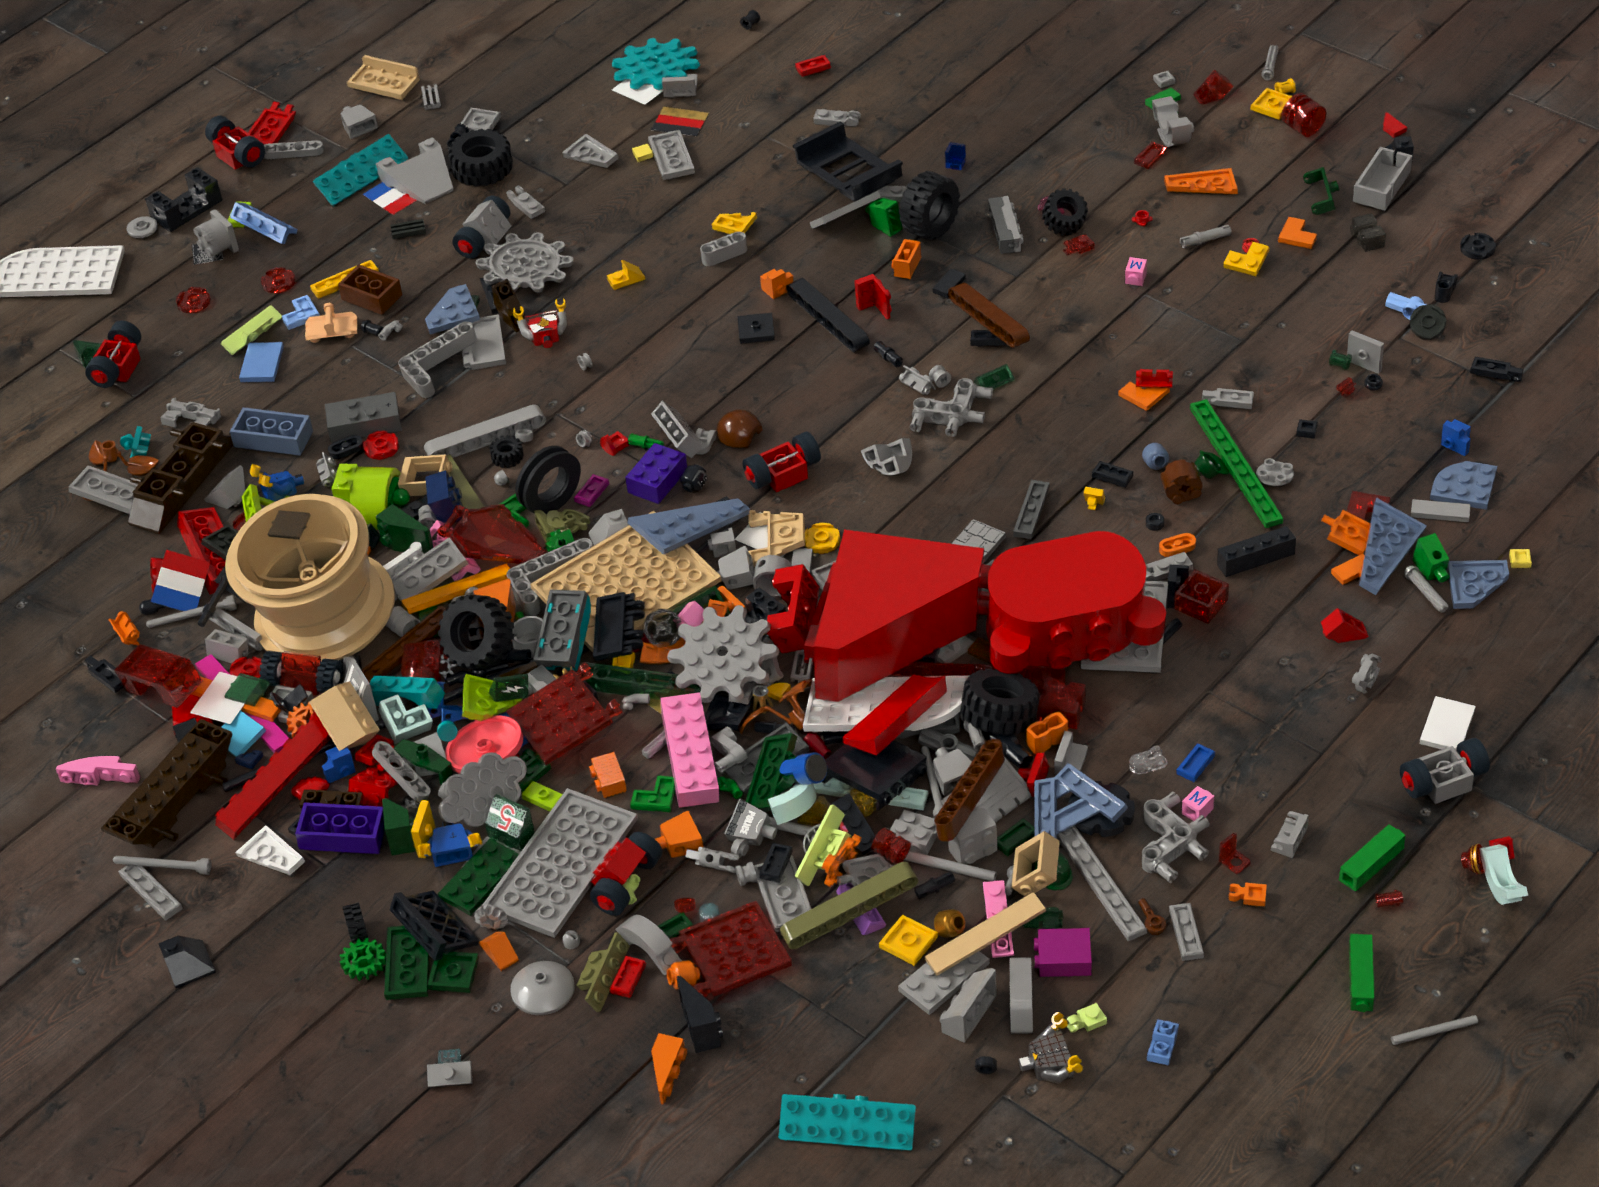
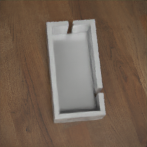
M1380 147L1354 185L1353 202L1386 210L1411 172L1412 155L1397 152L1396 165L1394 167L1395 151Z

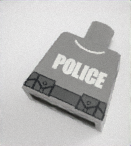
M739 799L724 834L728 841L734 842L737 838L747 839L748 844L760 846L764 837L774 840L777 828L769 825L770 818L767 813Z

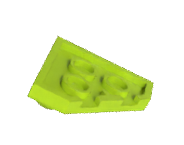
M466 674L463 683L462 717L483 721L516 708L522 702V689H518V693L511 691V694L499 692L507 690L506 686L512 688L514 686Z

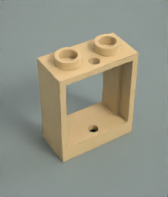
M446 454L405 457L398 487L406 489L410 496L426 495V481L414 482L416 473L425 471L442 472L446 470L448 475H450L452 463L449 462Z
M1043 831L1015 848L1012 888L1026 897L1056 881L1060 841ZM1038 860V868L1031 872L1032 863Z

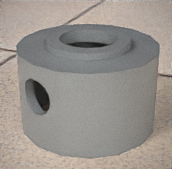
M767 555L760 558L754 570L753 586L755 590L760 587L773 598L781 597L772 583L775 569L792 566L791 563L784 557L777 555Z
M526 616L514 622V629H512V634H514V640H512L513 648L517 650L530 649L531 658H534L543 619L537 616Z

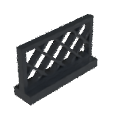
M434 890L410 896H404L402 892L394 893L390 911L435 961L442 959L443 953L478 945L479 940ZM426 899H432L435 903H432V902H429V901H425V900H426ZM421 906L426 907V908H429V909H433V912H432V911H429V910L422 909ZM435 911L445 913V915L435 913ZM433 919H436V920H439V921H442V922H445V923H444V924H441V923H438V922H435V921H432V920H433ZM447 923L455 925L457 928L448 926ZM444 931L455 934L456 937L444 934ZM458 936L465 937L468 940L460 939Z

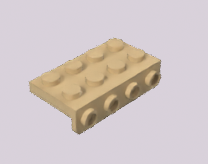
M364 55L362 57L363 65L347 81V84L350 88L403 100L420 79L418 69L414 66Z

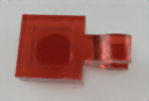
M1084 234L1071 239V241H1065L1063 244L1067 248L1063 249V252L1066 255L1076 251L1081 254L1094 249L1095 243Z

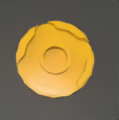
M816 523L811 525V528L805 530V547L812 549L813 553H829L840 544V532L832 524Z

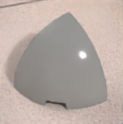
M901 438L889 444H874L861 450L866 463L884 475L903 473L908 470L912 461L910 438Z

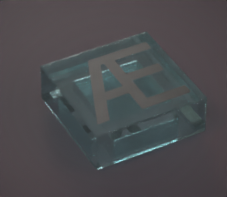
M460 1049L438 1051V1064L461 1062Z

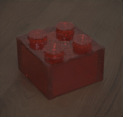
M1195 569L1175 592V610L1209 624L1228 601L1229 584Z

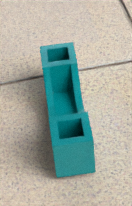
M373 676L370 681L376 706H379L382 700L399 695V697L409 699L419 706L425 704L426 708L437 709L445 695V692L434 678Z

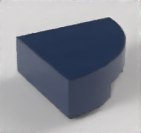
M253 750L252 753L245 755L242 753L235 758V762L238 765L253 770L262 759L263 753L258 750Z

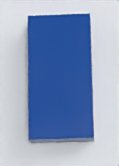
M1197 743L1177 768L1176 774L1195 782L1215 757V751Z

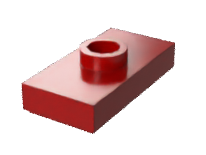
M625 956L610 987V993L631 998L646 967V961Z

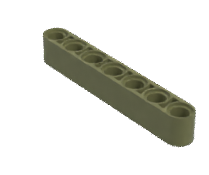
M901 862L786 922L781 926L780 933L790 949L800 948L912 889L917 885L918 878L908 862Z

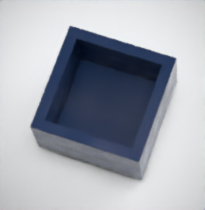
M446 470L426 476L427 501L437 520L447 524L462 520V512H464L460 501L462 493L459 487L456 488L454 478L450 477Z

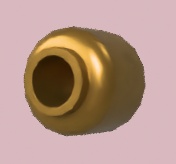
M955 909L940 911L934 919L935 931L944 938L960 936L965 929L963 914Z

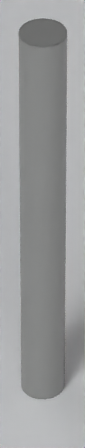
M1476 1015L1453 1020L1392 1036L1391 1041L1393 1045L1478 1024V1019Z

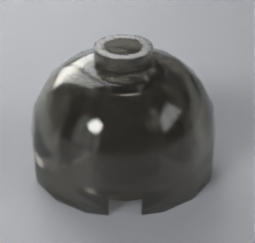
M659 608L651 611L644 621L643 631L645 637L652 645L657 647L672 646L680 639L678 628L682 624L681 619L674 611Z

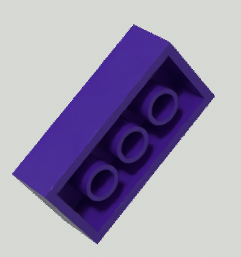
M304 803L295 832L299 850L379 854L385 832L383 807Z

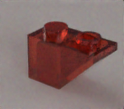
M1214 70L1193 95L1200 104H1206L1223 99L1234 86L1226 76Z

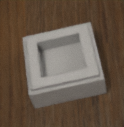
M1169 71L1153 75V80L1160 88L1175 84V78Z

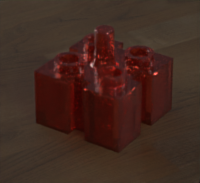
M1047 678L1043 688V695H1041L1037 710L1038 721H1043L1052 713L1060 712L1068 720V728L1077 730L1081 718L1080 712H1083L1086 702V684L1070 682L1069 685H1065L1062 680Z

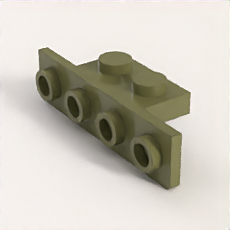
M618 932L614 934L608 949L595 951L590 954L577 983L581 991L589 990L585 1000L596 1012L602 1010L610 992V987L630 947Z

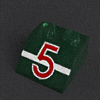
M496 794L494 796L485 822L488 837L494 841L506 844L509 848L522 851L535 833L530 808Z

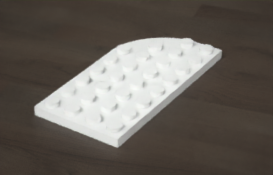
M124 246L32 248L13 253L0 260V297L112 294L125 252Z
M911 676L885 677L839 702L816 699L815 678H813L803 722L804 732L850 731ZM923 676V677H941V676ZM945 676L947 692L905 730L918 731L933 727L958 714L962 706L961 700L964 683L969 676Z

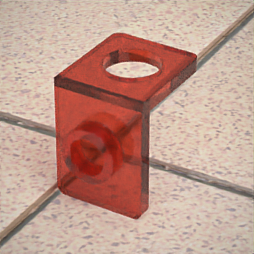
M1232 833L1220 843L1219 861L1235 874H1238L1250 865V860L1236 850L1237 834ZM1233 858H1239L1242 860V864L1234 866L1230 861Z

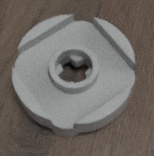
M1373 653L1363 655L1360 663L1362 666L1359 672H1356L1352 678V683L1355 684L1357 691L1365 694L1367 693L1366 687L1371 688L1380 670L1377 667V662L1381 663L1380 656Z

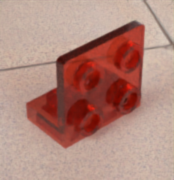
M441 639L404 644L401 675L405 677L439 672L441 655H444V648L439 643Z

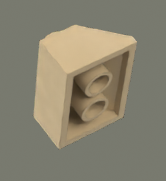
M350 681L332 687L309 702L339 751L347 747L350 749L365 744L380 731Z

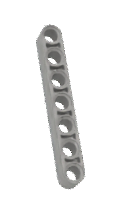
M530 405L429 440L425 443L424 450L427 456L450 454L454 458L491 445V442H495L496 438L501 439L500 436L506 438L507 435H510L511 438L515 436V431L518 429L534 430L540 428L545 424L546 418L538 405Z

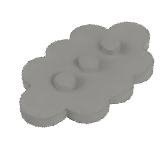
M489 752L483 754L478 762L465 764L460 774L450 776L444 784V791L447 797L438 807L440 818L447 823H456L462 820L467 826L478 827L483 825L488 817L499 816L490 812V807L500 811L503 805H511L519 800L521 788L518 782L525 777V762L517 756H511L503 760L499 754Z

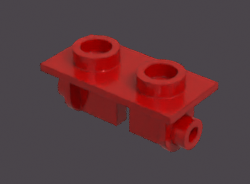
M1153 369L1136 370V387L1172 388L1173 371H1169V369L1156 370V374H1153Z

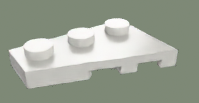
M266 825L235 852L240 858L291 875L305 862L300 854Z

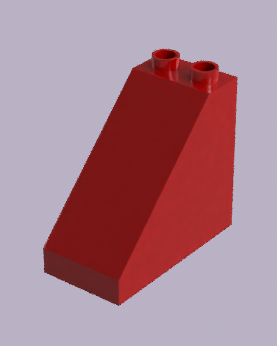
M844 529L814 645L815 698L839 702L923 658L926 654H931L935 649H940L976 630L979 614L989 615L990 594L987 591H982V588L988 589V574L991 565L984 564V548Z

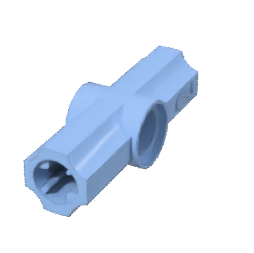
M1392 292L1389 293L1385 303L1386 307L1402 312L1403 316L1407 319H1410L1416 308L1426 305L1419 297L1414 296L1409 299Z

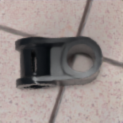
M1442 271L1439 272L1434 296L1437 302L1446 303L1450 300L1456 288L1458 274L1453 276L1443 274Z

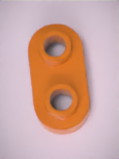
M1183 533L1163 539L1159 543V552L1164 557H1170L1182 552H1190L1196 547V538L1190 533Z

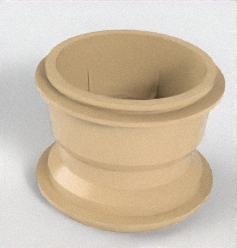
M301 494L278 500L255 513L241 527L228 549L225 563L227 579L234 592L245 602L254 605L256 608L254 628L257 633L261 634L262 640L260 644L266 651L285 653L288 664L317 666L324 658L341 660L346 656H352L374 640L384 628L392 613L395 602L393 582L386 569L379 562L368 557L369 530L359 510L349 502L334 496L320 494Z

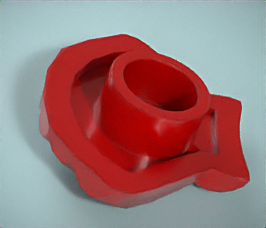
M315 776L301 779L300 782L292 787L291 794L301 800L304 789L326 791L329 788V783L327 780Z

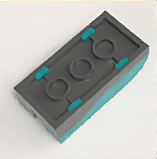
M549 591L533 659L538 666L543 665L547 670H555L557 667H562L567 671H571L570 667L572 666V671H578L591 613L590 597L586 591Z

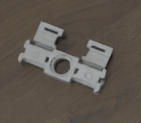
M173 398L171 403L166 405L167 411L161 416L162 425L176 428L178 416L195 420V423L208 426L210 420L211 424H215L221 417L219 408L217 410L208 409L203 404L191 401L184 403Z

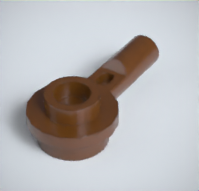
M1145 898L1140 899L1138 903L1146 916L1145 927L1148 933L1152 935L1161 934L1166 928L1165 919L1153 913Z

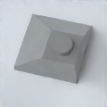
M239 465L224 476L204 500L225 509L232 505L236 507L242 501L241 496L245 492L243 467Z
M622 509L604 514L589 531V537L593 546L628 526Z

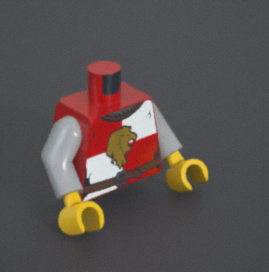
M563 298L564 303L562 305H558V300H555L559 312L554 310L525 316V319H523V307L520 306L521 313L519 314L515 312L514 308L513 316L518 319L517 323L521 335L529 341H533L535 346L552 347L553 343L559 341V335L563 334L567 327L566 312H564L566 308L565 299Z

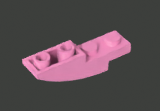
M119 756L88 757L70 761L56 767L60 782L98 786L100 780L138 783L140 779L136 764L122 763Z
M1004 880L983 882L986 919H989L1007 908ZM1011 932L990 944L992 958L1014 956Z

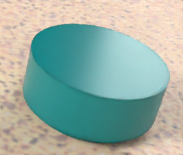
M443 721L437 727V734L442 741L448 742L456 738L458 730L452 721Z

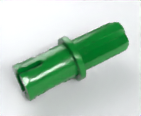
M631 433L628 441H631L628 442L629 445L639 446L644 450L650 449L654 443L664 446V442L652 439L647 435L639 436Z

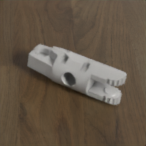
M700 846L698 851L687 849L685 856L695 859L696 865L736 873V869L733 866H724V859L729 858L734 861L739 859V855Z

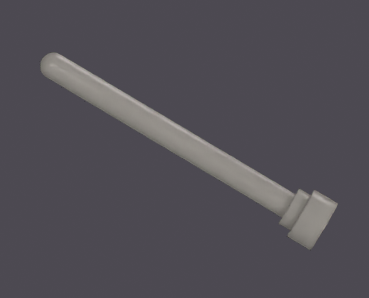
M234 595L226 596V599H223L222 602H218L216 605L220 609L229 611L237 609ZM205 606L149 620L146 626L152 628L202 615V610Z
M923 746L921 753L927 756L926 772L935 804L933 810L935 819L943 804L941 803L942 798L929 748Z
M115 856L113 858L115 864L196 870V872L202 875H209L211 871V859L201 858L196 862Z

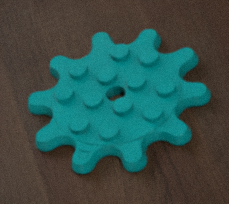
M650 38L643 47L627 46L624 51L625 55H627L626 57L613 59L612 67L621 68V70L615 72L614 80L630 79L631 89H639L644 84H652L654 89L657 90L663 89L662 78L687 77L684 71L700 67L697 59H690L697 55L698 51L694 46L680 48L682 44L677 38L665 44L658 43L655 38Z

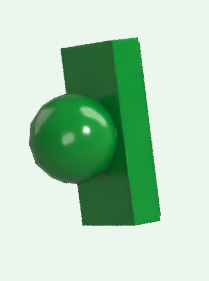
M400 477L392 478L388 492V507L392 504L395 506H405L410 501L409 492L398 487Z

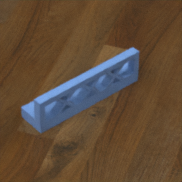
M235 202L230 218L281 244H285L289 233L296 234L298 230L246 203Z

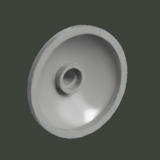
M539 961L525 966L515 975L510 991L514 1004L523 1012L532 1015H547L562 1009L571 1000L575 984L571 972L562 964L553 961Z

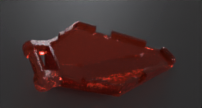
M503 504L481 507V509H467L461 505H456L452 515L445 524L437 529L439 536L443 538L450 537L465 558L522 564L546 554V550L537 543V539L520 521L517 522L511 516L512 513ZM459 517H462V519H461V520L459 521V523L455 526V528H454L453 530L450 529V528L453 526V524L456 522V520H457Z

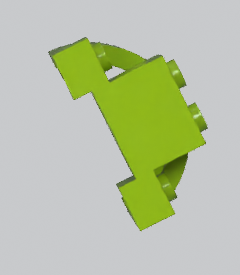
M339 464L331 490L334 497L352 504L362 514L366 524H372L378 530L376 515L388 507L390 483L393 477H400L401 473L397 468L358 467L357 464Z

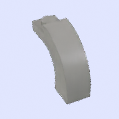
M633 915L616 928V931L629 945L636 944L651 957L663 975H667V970L672 963L682 961L671 947L673 944L671 940L649 919L641 915Z

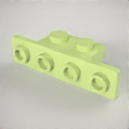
M270 305L224 339L221 345L231 355H234L251 341L256 340L260 334L268 331L272 325L282 318V315Z
M830 805L795 874V877L806 886H810L817 870L822 869L827 856L830 853L832 855L837 854L847 838L851 837L849 833L838 830L845 814L835 805Z

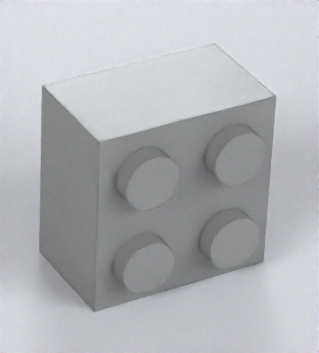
M985 808L971 813L957 836L953 840L948 841L949 851L955 860L966 865L972 864L976 860L997 851L996 823Z

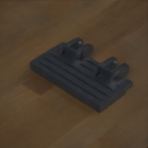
M621 592L597 597L593 650L595 661L633 654L634 650L643 648V641L640 639L644 637V632L639 629L634 630V621L645 617V613L642 611L645 609V603L640 600L635 601V593L626 594Z

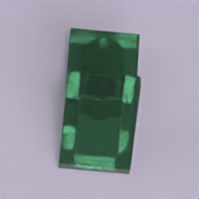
M78 340L73 341L76 354L84 368H86L101 344Z

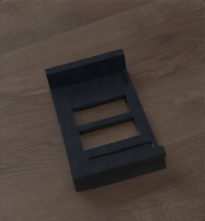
M841 121L793 145L799 165L825 180L854 202L895 182L896 179L903 176L901 167L903 162L898 159L888 164L846 136L845 126ZM850 154L860 158L831 174L822 169ZM865 162L873 167L844 183L836 178Z

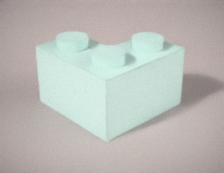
M399 695L380 701L378 711L392 740H394V744L399 743L402 739H409L431 730L433 721L425 704L406 711Z

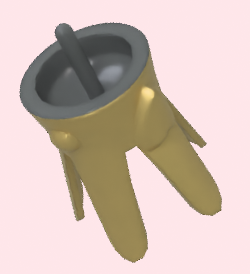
M758 685L753 689V711L756 710L758 701L761 707L766 706V699L770 706L773 707L768 696V688L765 685Z

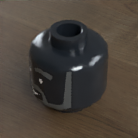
M697 464L688 466L680 477L683 489L687 492L700 491L707 481L706 470Z

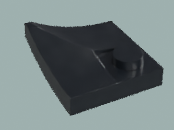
M715 694L705 714L707 731L724 729L726 727L739 731L753 708V702L750 701L748 704L730 702L729 696Z

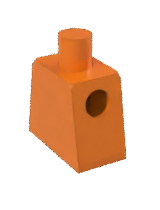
M685 811L660 825L661 837L655 838L662 849L667 848L672 858L685 856L687 849L698 851L699 846L703 847L702 837L689 811Z

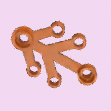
M854 834L852 838L848 837L837 854L832 855L830 853L822 865V869L827 873L825 885L831 888L834 883L838 884L837 877L843 875V873L839 872L840 864L846 860L856 859L858 852L855 851V848L861 841L860 836Z

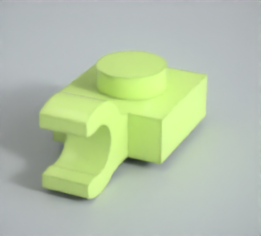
M1097 1003L1077 1011V1015H1071L1067 1018L1070 1023L1067 1025V1028L1071 1033L1083 1027L1088 1032L1107 1024V1018Z

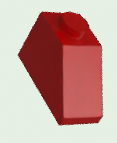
M1339 608L1321 621L1324 636L1337 643L1369 637L1362 621Z

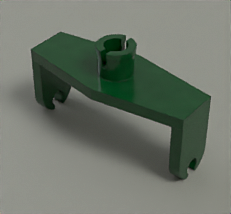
M1324 167L1305 173L1303 179L1306 184L1324 180L1329 198L1314 203L1311 206L1312 213L1319 215L1335 210L1332 192L1340 191L1337 180L1329 183Z
M402 739L394 747V750L401 757H404L413 765L438 773L440 785L453 775L451 762L425 744Z

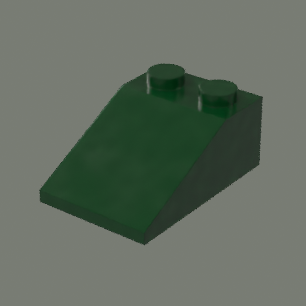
M390 505L376 515L377 528L381 536L380 541L384 546H388L394 551L405 552L412 543L419 542L422 545L421 552L423 554L434 548L430 529L395 505Z

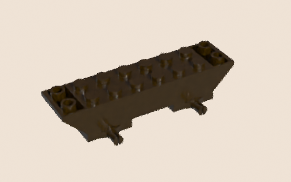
M191 422L182 431L172 428L170 435L178 437V439L174 442V451L158 469L152 468L144 477L132 475L130 478L131 483L138 485L132 492L134 499L128 524L160 534L233 446L231 435L224 434L222 430Z
M200 719L101 827V831L132 845L143 844L152 849L164 838L175 842L178 839V834L170 830L178 821L176 815L197 791L203 793L213 783L222 785V783L228 781L227 778L220 776V773L227 766L225 759L233 735L232 731Z

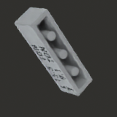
M662 400L651 415L675 447L690 458H693L699 452L703 443L680 413Z

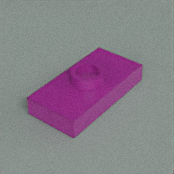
M593 474L574 496V502L591 507L609 485V479Z

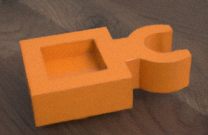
M1245 883V887H1241L1238 884H1230V892L1236 893H1229V900L1235 902L1242 899L1244 900L1243 905L1265 907L1267 885Z

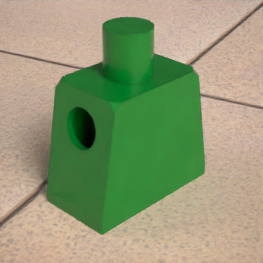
M878 198L866 206L865 211L870 214L871 224L891 237L903 229L897 201Z
M1436 533L1419 538L1412 561L1427 580L1437 578L1440 583L1447 581L1450 577L1446 571L1449 557Z

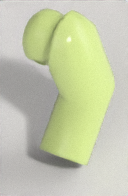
M636 874L630 875L622 885L630 895V902L628 904H634L637 901L634 892L639 886L640 877Z

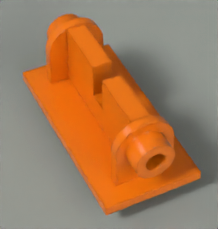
M120 611L115 620L109 618L113 629L124 644L140 645L137 641L140 632L134 623L131 622L126 612Z

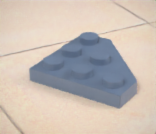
M466 284L450 288L425 318L430 334L451 329L462 322L468 321L472 323L480 320Z
M1507 560L1449 561L1447 569L1450 576L1449 583L1453 609L1474 608L1509 579Z

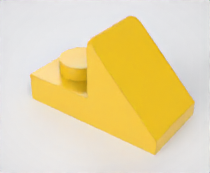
M621 260L623 270L607 275V280L613 290L645 280V276L639 267L624 260Z

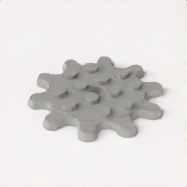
M537 232L533 233L529 239H520L516 234L509 233L505 236L506 243L503 245L487 243L484 245V250L490 257L479 258L475 263L478 269L490 271L483 276L486 284L491 285L508 278L514 293L520 287H531L534 292L539 293L543 291L544 282L546 281L563 282L566 274L559 269L570 267L574 260L571 256L559 255L565 248L564 242L544 243V235Z
M741 605L735 606L732 613L726 617L718 616L714 608L707 607L703 611L704 621L701 625L693 627L688 624H681L679 626L678 634L685 640V644L681 648L670 650L667 656L670 663H679L684 666V671L675 680L677 687L682 689L691 684L699 685L701 687L700 695L703 703L711 702L719 691L728 692L731 700L737 702L744 698L743 686L746 682L754 681L758 684L768 682L769 674L761 668V664L765 659L777 657L779 648L774 644L762 642V637L771 628L767 620L761 619L755 623H746L747 611ZM719 650L728 651L724 656L718 655Z

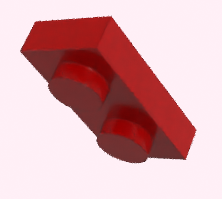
M825 55L795 63V68L800 76L804 77L830 69L831 63Z

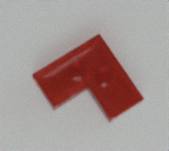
M1352 491L1347 512L1365 520L1367 512H1373L1376 498L1389 504L1390 497Z

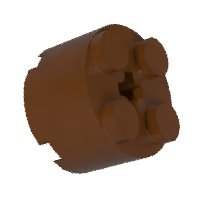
M1182 459L1169 463L1165 467L1166 470L1163 473L1161 472L1160 478L1166 496L1174 504H1181L1184 501L1201 496L1203 484L1195 463H1188Z

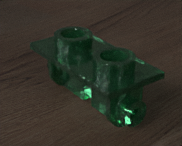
M1047 907L1044 913L1022 926L1024 928L1039 929V921H1043V929L1063 928V919H1059L1063 918V911L1057 907Z

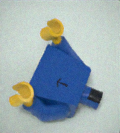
M252 464L250 467L251 476L259 477L258 482L263 496L272 501L296 494V486L304 484L302 474L292 476L288 471L269 475L265 472L260 473L261 467Z
M443 821L442 827L433 830V836L429 838L427 843L418 845L419 857L422 855L431 856L432 854L435 867L468 861L473 857L471 848L478 844L481 845L482 840L479 833L464 830L463 825L460 823L454 824Z

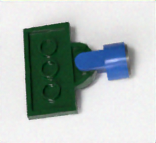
M793 733L765 737L745 802L763 812L771 811L768 799L780 795L781 791L787 790L795 781L802 785L822 782L827 774L825 759L816 752L798 756L794 754L793 751L798 736Z

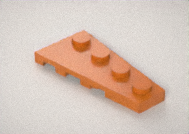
M1231 168L1164 176L1166 189L1169 192L1238 194V188Z

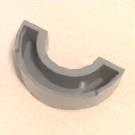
M1171 96L1152 100L1154 119L1159 122L1160 128H1157L1163 144L1170 147L1188 143L1192 132H1194V125L1187 117H1178V103Z

